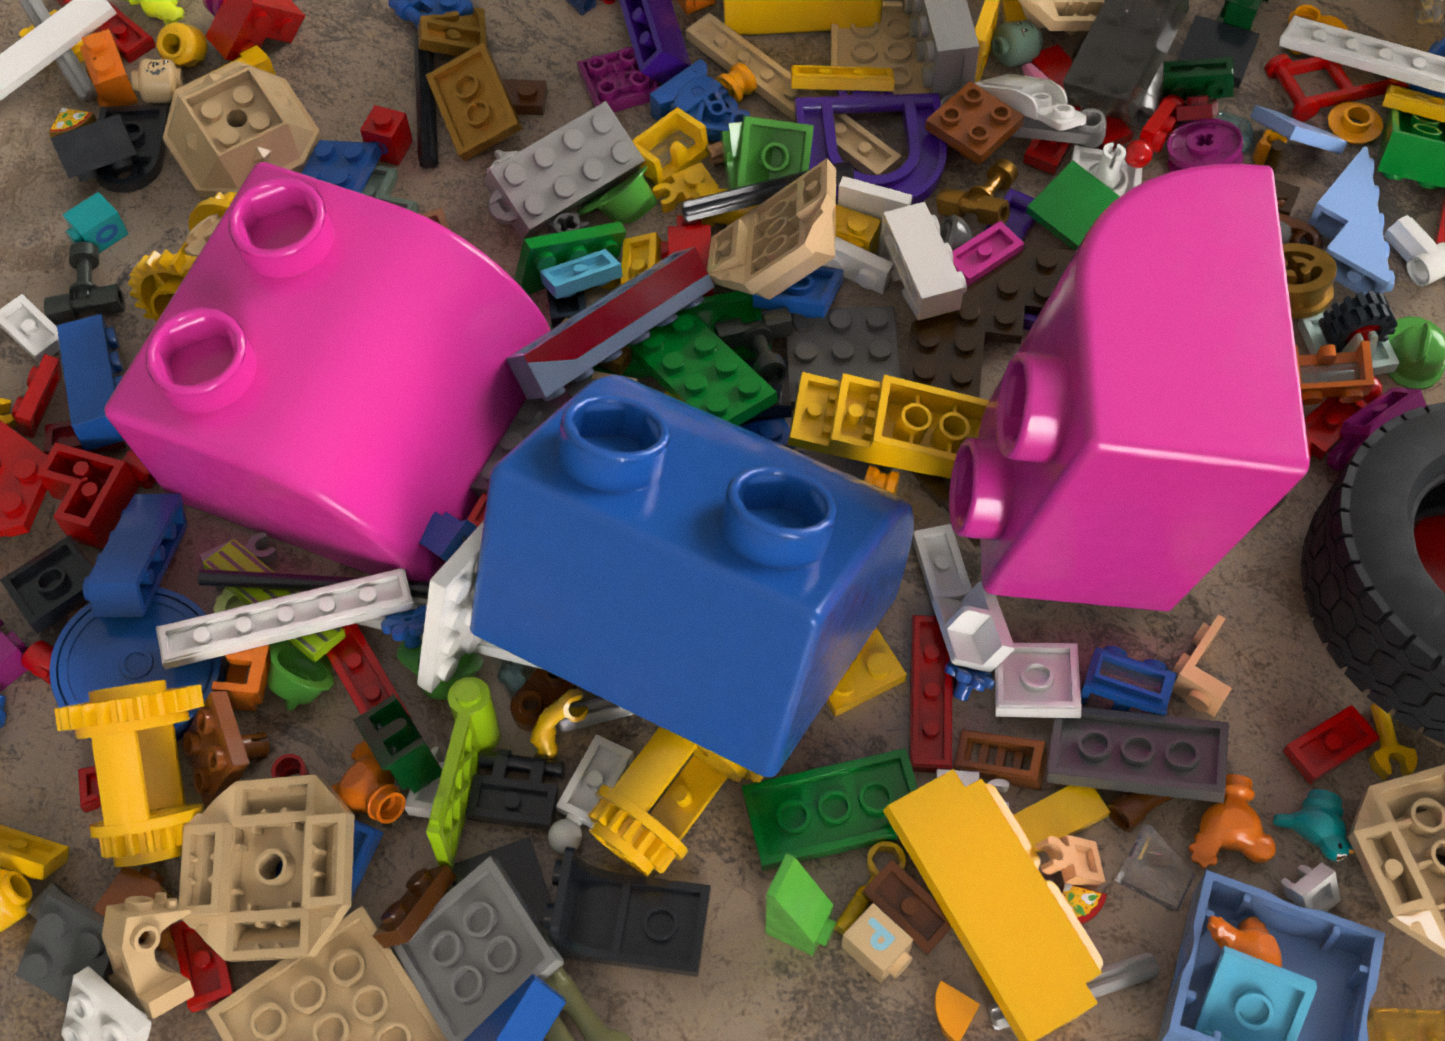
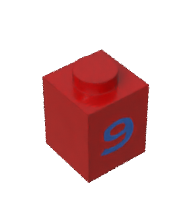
M378 105L373 106L360 129L363 142L377 143L383 154L379 161L398 166L413 142L406 113Z

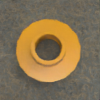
M1359 102L1338 104L1331 109L1328 116V126L1332 133L1350 144L1363 145L1373 142L1381 135L1383 130V121L1377 111ZM1350 119H1357V120L1361 121L1362 124H1361V123H1355V122L1351 121Z

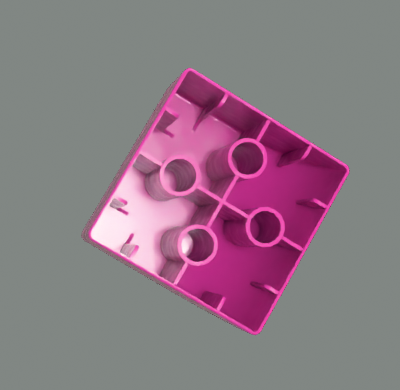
M260 162L252 168L105 405L104 411L108 420L165 493L181 494L184 505L253 531L265 532L269 537L370 575L402 568L405 569L407 581L430 582L431 578L446 563L442 558L419 543L434 512L441 516L448 512L460 521L468 518L479 500V497L475 495L471 487L526 400V396L506 358L550 331L551 328L529 295L502 267L484 252L448 228L401 206L267 162Z
M1214 164L1181 169L1149 179L1128 190L1113 201L1098 216L1086 233L1019 350L1009 361L1005 373L983 413L978 438H967L960 445L955 457L949 489L950 523L954 533L958 536L980 539L981 579L983 589L987 593L999 596L1168 612L1306 475L1309 469V452L1273 169L1270 166Z

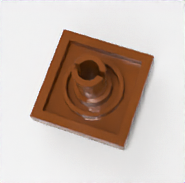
M969 81L926 119L925 130L959 151L962 157L971 159L980 165L1023 126L1025 116Z
M227 691L210 692L204 702V706L198 710L189 729L184 733L182 741L184 754L190 757L193 766L194 788L198 794H201L205 809L230 785L240 780L250 764L249 759H264L268 756L270 749L269 740L260 741L267 738L265 732L240 734Z

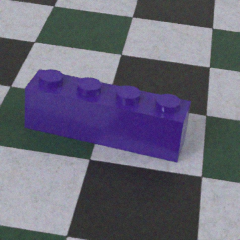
M619 0L640 73L665 84L691 66L671 0Z

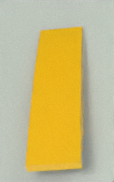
M802 372L799 379L787 445L876 465L951 479L959 447L967 438H978L983 413L989 400L889 375H884L881 382L843 373L840 381Z

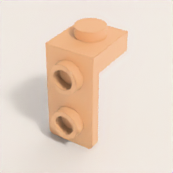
M1219 614L1211 626L1203 622L1191 642L1197 648L1191 656L1184 652L1172 672L1177 673V679L1173 685L1172 692L1185 699L1187 704L1199 712H1206L1213 717L1216 716L1232 688L1196 666L1217 636L1226 619Z

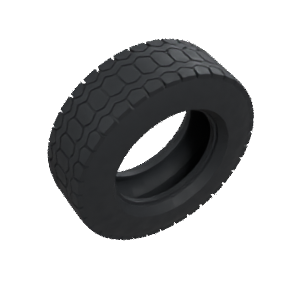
M1445 402L1426 405L1424 408L1419 407L1396 416L1376 429L1354 451L1311 520L1302 550L1301 578L1307 609L1310 617H1314L1312 623L1322 643H1328L1326 650L1338 667L1341 669L1348 666L1344 674L1361 692L1367 689L1371 690L1367 698L1387 714L1392 709L1396 710L1393 716L1396 720L1416 732L1423 726L1422 735L1445 744V593L1435 584L1422 565L1414 538V522L1424 518L1445 515Z

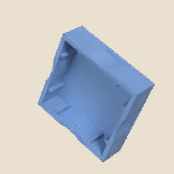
M1206 870L1192 894L1158 1041H1222V1032L1217 1030L1211 1036L1192 1030L1222 952L1218 944L1212 939L1211 933L1207 928L1208 918L1212 915L1218 918L1222 917L1237 929L1243 919L1250 916L1257 917L1266 924L1269 934L1276 939L1279 945L1282 968L1316 981L1318 988L1297 1041H1368L1367 1015L1371 999L1377 988L1385 933L1322 910L1307 909L1293 905L1268 891Z

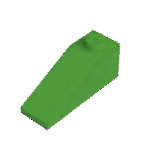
M786 853L766 893L765 933L814 956L819 944L825 947L828 945L837 922L831 920L833 903L794 856Z

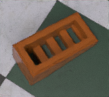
M961 729L953 768L958 771L979 772V777L990 780L1005 779L1009 781L1010 785L1040 791L1048 751L1045 741ZM974 744L981 745L977 762L970 761ZM991 748L997 749L994 765L988 764ZM1008 752L1014 753L1012 768L1005 767ZM1025 756L1032 758L1029 770H1023Z

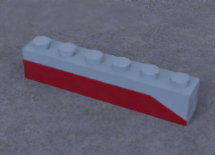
M695 247L675 251L510 355L506 360L527 399L543 398L545 402L562 395L566 391L563 386L570 381L579 382L595 372L593 366L602 361L603 364L608 363L623 354L621 348L629 343L630 345H635L647 339L651 335L649 332L651 328L656 325L662 327L678 318L677 311L682 308L685 310L702 303L705 300L703 294L715 286Z

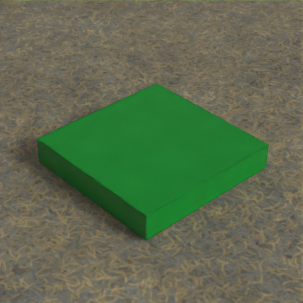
M1072 160L1027 206L1025 213L1071 249L1077 250L1098 216L1120 196Z

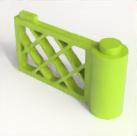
M465 677L457 680L448 691V703L455 725L426 830L438 865L446 864L452 871L466 820V810L474 774H477L479 769L480 752L492 751L501 739V730L490 689L482 679L476 677Z

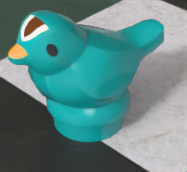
M1323 789L1310 790L1307 798L1302 802L1301 810L1291 814H1275L1273 817L1274 826L1293 829L1309 843L1320 848L1323 855L1330 861H1342L1349 854L1355 853L1352 845L1346 839L1348 833L1345 822L1342 820L1344 815L1342 809L1343 801L1337 794Z

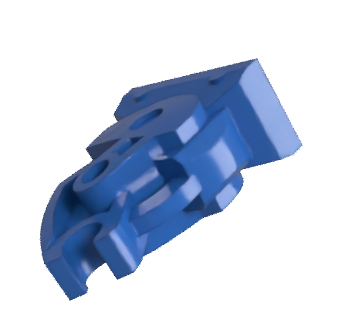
M699 59L650 93L651 117L659 121L678 107L706 126L708 141H721L720 133L722 131H729L728 123L742 122L744 116L750 117V112L738 109L736 100L729 95L728 90L721 83L707 76V65L702 59Z

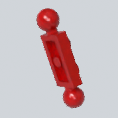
M1165 96L1159 102V107L1142 128L1139 140H1134L1126 146L1124 159L1130 167L1136 169L1143 168L1150 163L1154 152L1160 153L1166 138H1169V135L1176 128L1178 122L1177 106L1185 103L1180 96Z
M1374 376L1375 385L1368 395H1363L1364 398L1361 401L1342 403L1339 401V397H1328L1304 419L1309 463L1311 453L1321 460L1343 440L1341 429L1345 420L1382 395L1383 386L1377 377Z

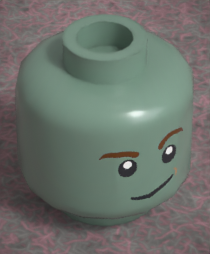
M1030 20L1003 23L998 26L991 42L992 53L1003 66L1014 67L1030 63L1033 58L1039 55L1042 49V33Z

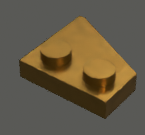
M474 8L473 15L460 16L458 11L446 12L443 15L431 14L420 16L418 24L419 49L460 56L483 42L487 46L484 8Z

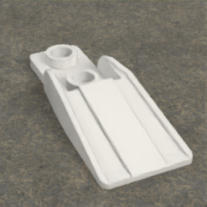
M1005 74L975 82L976 85L1021 114L1039 120L1056 130L1063 131L1086 124L1087 116L1076 111L1073 106L1068 105L1065 90L1050 79Z

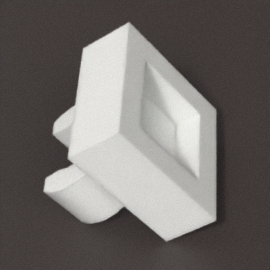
M1322 862L1313 870L1305 865L1298 866L1300 880L1296 884L1286 878L1281 880L1284 895L1292 900L1296 906L1328 912L1341 901L1336 872Z

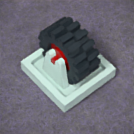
M1368 291L1365 296L1363 292L1356 293L1355 298L1352 299L1350 296L1343 298V303L1339 304L1336 302L1331 305L1333 310H1326L1312 317L1299 320L1297 326L1310 354H1316L1321 346L1330 344L1336 346V353L1355 352L1361 341H1370L1373 375L1395 372L1399 365L1396 354L1388 340V335L1394 334L1396 331L1394 327H1397L1398 323L1385 296L1380 292L1375 294L1374 291ZM1354 370L1319 372L1323 382L1355 379Z

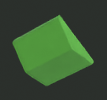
M744 116L736 188L809 170L814 125Z

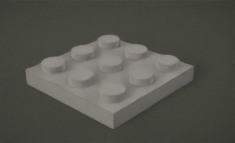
M491 856L440 899L408 943L392 946L447 1041H464L532 974L544 981L565 963L499 860Z

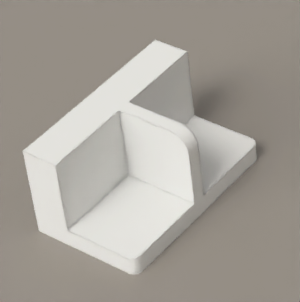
M979 581L961 601L942 596H936L931 601L950 660L954 665L991 673L1015 649L997 597L987 593L983 589L982 582Z

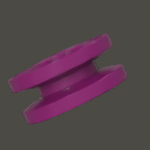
M1222 119L1189 121L1177 127L1169 135L1166 144L1169 157V172L1214 164H1244L1241 131L1233 123Z

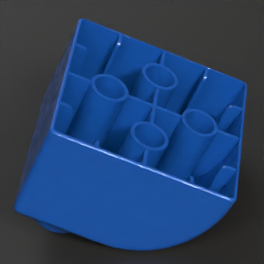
M619 375L600 377L581 389L494 465L489 479L470 631L475 636L764 777H773L781 770L896 599L913 537V509L907 500L630 378Z

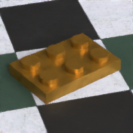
M484 42L426 75L458 156L464 162L523 129L492 54Z

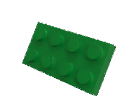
M689 309L677 315L678 318L673 322L650 330L651 335L644 341L635 345L628 344V347L632 349V357L673 398L737 426L778 402L777 392Z
M906 748L763 780L760 783L741 785L761 870L766 871L780 867L786 853L794 856L800 863L872 846L881 841L898 840L899 837L883 810L887 805L918 789Z

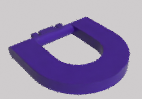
M837 90L838 96L794 98L795 122L814 125L809 170L827 158L832 164L843 162L837 149L833 114L901 112L908 152L907 161L896 171L884 175H867L854 170V179L911 194V205L925 201L939 185L947 157V144L925 130L926 119L941 107L939 93L893 94V91H883V94H880V91L851 90V95H848L847 90ZM836 185V204H837V205H838V190H839V185Z

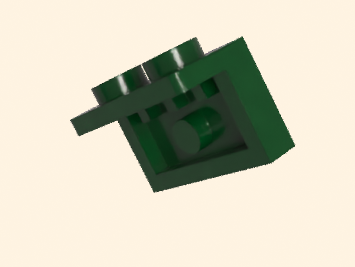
M1233 57L1163 62V98L1167 95H1178L1183 100H1187V97L1204 95L1208 96V99L1234 97Z

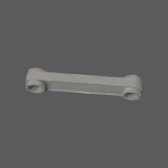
M955 94L943 97L940 100L941 106ZM1094 108L1078 111L1087 116L1086 124L1063 131L1056 130L1039 120L1025 116L1023 126L1012 137L1075 143L1083 147L1096 148L1104 141L1107 124L1103 112Z

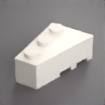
M925 202L883 212L878 256L894 263L891 278L893 281H902L905 289H902V295L916 318L922 320L960 310L963 293L967 291L966 280L961 271L957 272L953 264V252L949 243H944L940 236V224L936 215L930 214Z

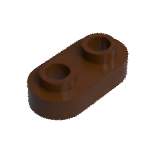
M537 668L511 700L510 710L515 724L525 731H532L543 710L548 708L568 690L577 689V685L562 678L552 679L550 678L552 673ZM528 702L538 703L537 707L533 710L524 709Z

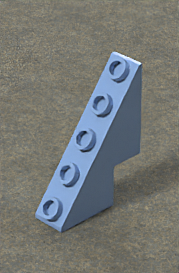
M1366 146L1361 149L1317 202L1308 222L1320 234L1333 240L1325 252L1336 263L1335 281L1356 293L1363 292L1364 296L1368 291H1374L1375 294L1378 292L1382 294L1384 292H1391L1395 282L1394 272L1389 270L1388 265L1389 243L1384 241L1383 237L1384 215L1379 213L1378 209L1379 187L1374 185L1373 180L1374 159L1369 158L1368 147Z

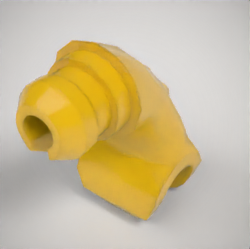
M578 689L568 690L540 714L530 737V742L537 747L538 754L548 755V759L557 756L558 745L555 742V735L557 733L555 725L565 718L572 722H579L586 718L589 711L587 706L579 708L570 706L572 702L579 701L583 697V692Z

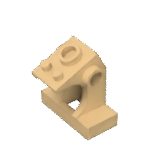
M165 892L155 893V900L147 896H132L126 898L123 904L107 905L102 938L114 971L113 974L108 976L110 986L130 1004L152 1019L195 996L188 978L155 959L154 949L160 942L162 931L172 923L191 914L190 909L177 903L176 898H167V893ZM148 931L147 938L142 943H139L141 934Z

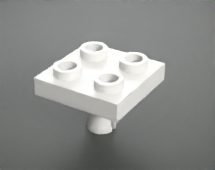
M1114 143L1106 144L1103 150L1074 145L1071 161L1074 160L1119 196L1141 184L1143 168H1132L1125 162L1126 150L1122 145L1117 144L1115 152H1112Z
M89 966L73 975L61 1033L65 1041H147L152 1022L147 1019L148 1015L130 1004Z

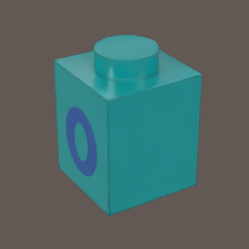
M99 192L62 214L69 226L65 233L73 244L77 242L92 243L97 246L99 253L129 235L117 210Z

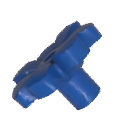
M420 605L416 609L414 607L412 610L385 616V620L381 622L383 633H392V638L395 641L404 640L406 648L418 647L421 644L420 635L424 632L427 606Z
M951 660L946 663L944 668L946 674L954 676L958 681L952 695L962 701L968 700L973 688L983 692L985 687L993 690L996 684L994 679H992V673L957 666Z

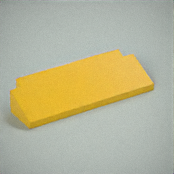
M952 769L887 805L883 810L884 814L1019 1041H1037L1077 1019L1098 1004L1087 983L1102 974L1100 970L1103 966L1102 957L1057 885L1050 880H1045L1038 870L1040 866L1038 854L993 785L985 784L981 778L965 787L955 770Z

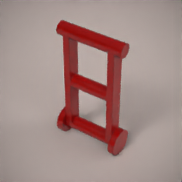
M1279 54L1270 59L1264 67V72L1268 78H1277L1294 104L1291 115L1294 119L1301 122L1314 117L1320 108L1383 95L1390 84L1410 89L1406 82L1386 76L1384 77L1387 80L1354 86L1341 67L1344 64L1319 57L1292 62L1287 54ZM1326 69L1339 90L1306 97L1293 76Z

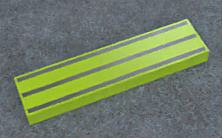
M235 539L231 540L203 562L204 569L275 573ZM225 587L245 605L299 593L294 590ZM342 627L289 639L288 641L315 663L345 638V632Z

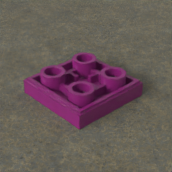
M633 46L577 62L578 72L594 108L606 101L613 112H618L650 103V93L659 88L656 80L640 73Z

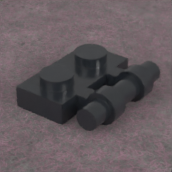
M498 749L497 752L481 751L479 767L493 770L491 776L474 774L466 810L467 819L549 831L554 821L559 788L558 785L547 784L544 781L547 776L562 778L565 762L548 759V755L536 753L534 757L512 755V751L506 749ZM510 771L530 774L529 781L508 779L507 775Z

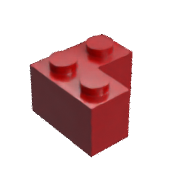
M223 0L205 37L225 60L234 61L241 57L240 53L256 45L261 48L265 38L292 43L306 15L291 0Z
M56 442L37 472V476L51 496L62 500L53 518L66 536L70 535L75 542L100 549L105 548L110 532L115 530L120 521L122 511L127 508L139 487L137 480L125 461Z

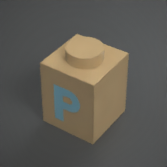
M872 903L843 934L841 947L878 982L882 983L889 974L897 978L910 964L913 957L908 953L911 950L914 939Z

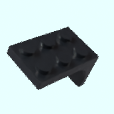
M565 848L563 859L557 858L553 869L552 884L557 886L555 903H547L544 916V930H549L548 937L562 958L698 977L711 885L607 871L584 862L577 855L576 848Z

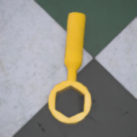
M881 841L870 848L867 855L866 868L871 878L867 884L858 888L836 921L835 930L843 935L869 905L870 902L861 892L879 873L873 862L878 852L894 853L899 866L903 870L905 869L906 856L898 844L891 841Z

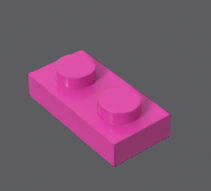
M999 221L953 250V264L957 272L961 271L968 287L1021 252L1025 243L1002 221Z

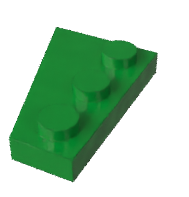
M621 222L526 238L523 241L514 280L528 295H531L546 288L541 281V270L606 249L614 258H618L627 231Z

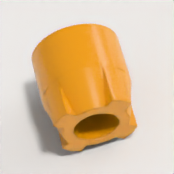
M1271 129L1265 130L1263 137L1257 142L1252 159L1256 165H1264L1272 142L1281 140L1286 144L1287 138L1277 132H1273Z

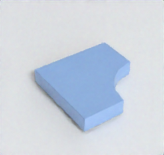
M1255 105L1250 115L1253 120L1290 140L1330 152L1343 153L1348 143L1328 131Z

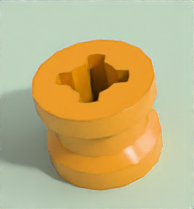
M740 62L732 65L729 73H722L715 79L728 90L729 95L736 100L737 104L742 101L744 95H751L757 89V82L752 71Z
M869 465L864 481L896 495L900 473L891 471L888 474L879 471L878 467Z

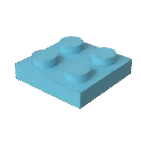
M1223 946L1192 1030L1211 1036L1217 1030L1222 1032V1041H1297L1318 988L1317 983L1310 978Z

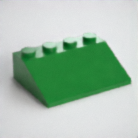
M1388 108L1377 158V171L1382 172L1383 176L1392 180L1407 178L1417 181V184L1424 188H1445V123Z

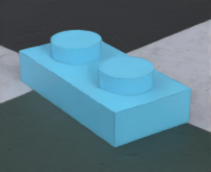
M606 249L540 271L542 284L556 299L572 297L577 292L594 286H604L614 279L623 277L621 264Z

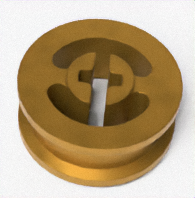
M1300 243L1283 244L1292 319L1308 318L1323 312L1330 306L1334 296L1332 283L1336 278L1337 272L1334 259L1327 252L1311 245Z

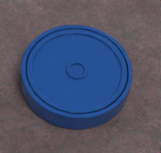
M159 587L144 617H94L91 605L88 603L65 625L54 645L51 655L50 683L58 706L64 707L89 702L88 692L163 679L166 680L167 689L201 684L203 700L205 702L210 692H213L211 690L213 681L225 682V655L165 670L161 660L156 627L207 614L187 597ZM201 707L188 710L189 720L174 723L176 741L183 739L184 733L189 729Z

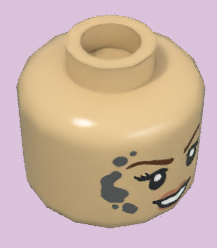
M144 58L140 61L138 70H132L131 72L133 91L140 92V97L145 103L171 104L173 98L172 91L183 86L182 69L176 68L175 63L171 59Z

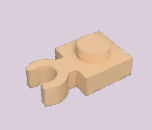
M1066 835L1060 839L1050 836L1035 844L1036 849L1045 851L1050 858V861L1040 865L1041 871L1045 874L1051 875L1060 871L1064 883L1092 889L1106 883L1096 841Z

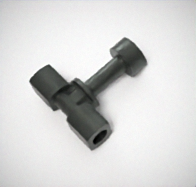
M89 242L72 244L69 247V264L77 270V282L70 286L69 293L45 297L44 312L46 317L57 325L78 320L79 313L95 310L97 314H102L103 316L125 311L124 294L118 284L98 287L92 283V270L99 265V249L97 246Z
M787 307L761 312V320L742 323L740 317L714 323L715 334L731 349L745 346L748 351L755 352L757 359L754 362V371L770 386L780 383L785 378L787 369L783 359L779 354L771 353L769 346L775 338L793 335L792 319Z

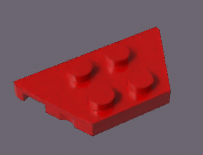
M1 420L0 537H14L30 532L46 495L47 489L37 476V472L46 459L47 454Z

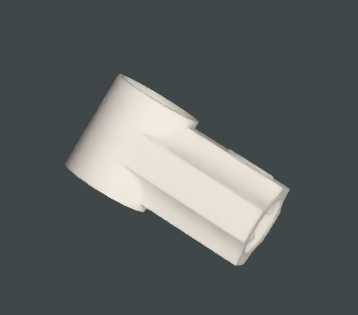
M1408 215L1398 219L1387 229L1384 238L1405 259L1408 275L1416 285L1426 286L1445 277L1444 242L1436 244L1418 223Z

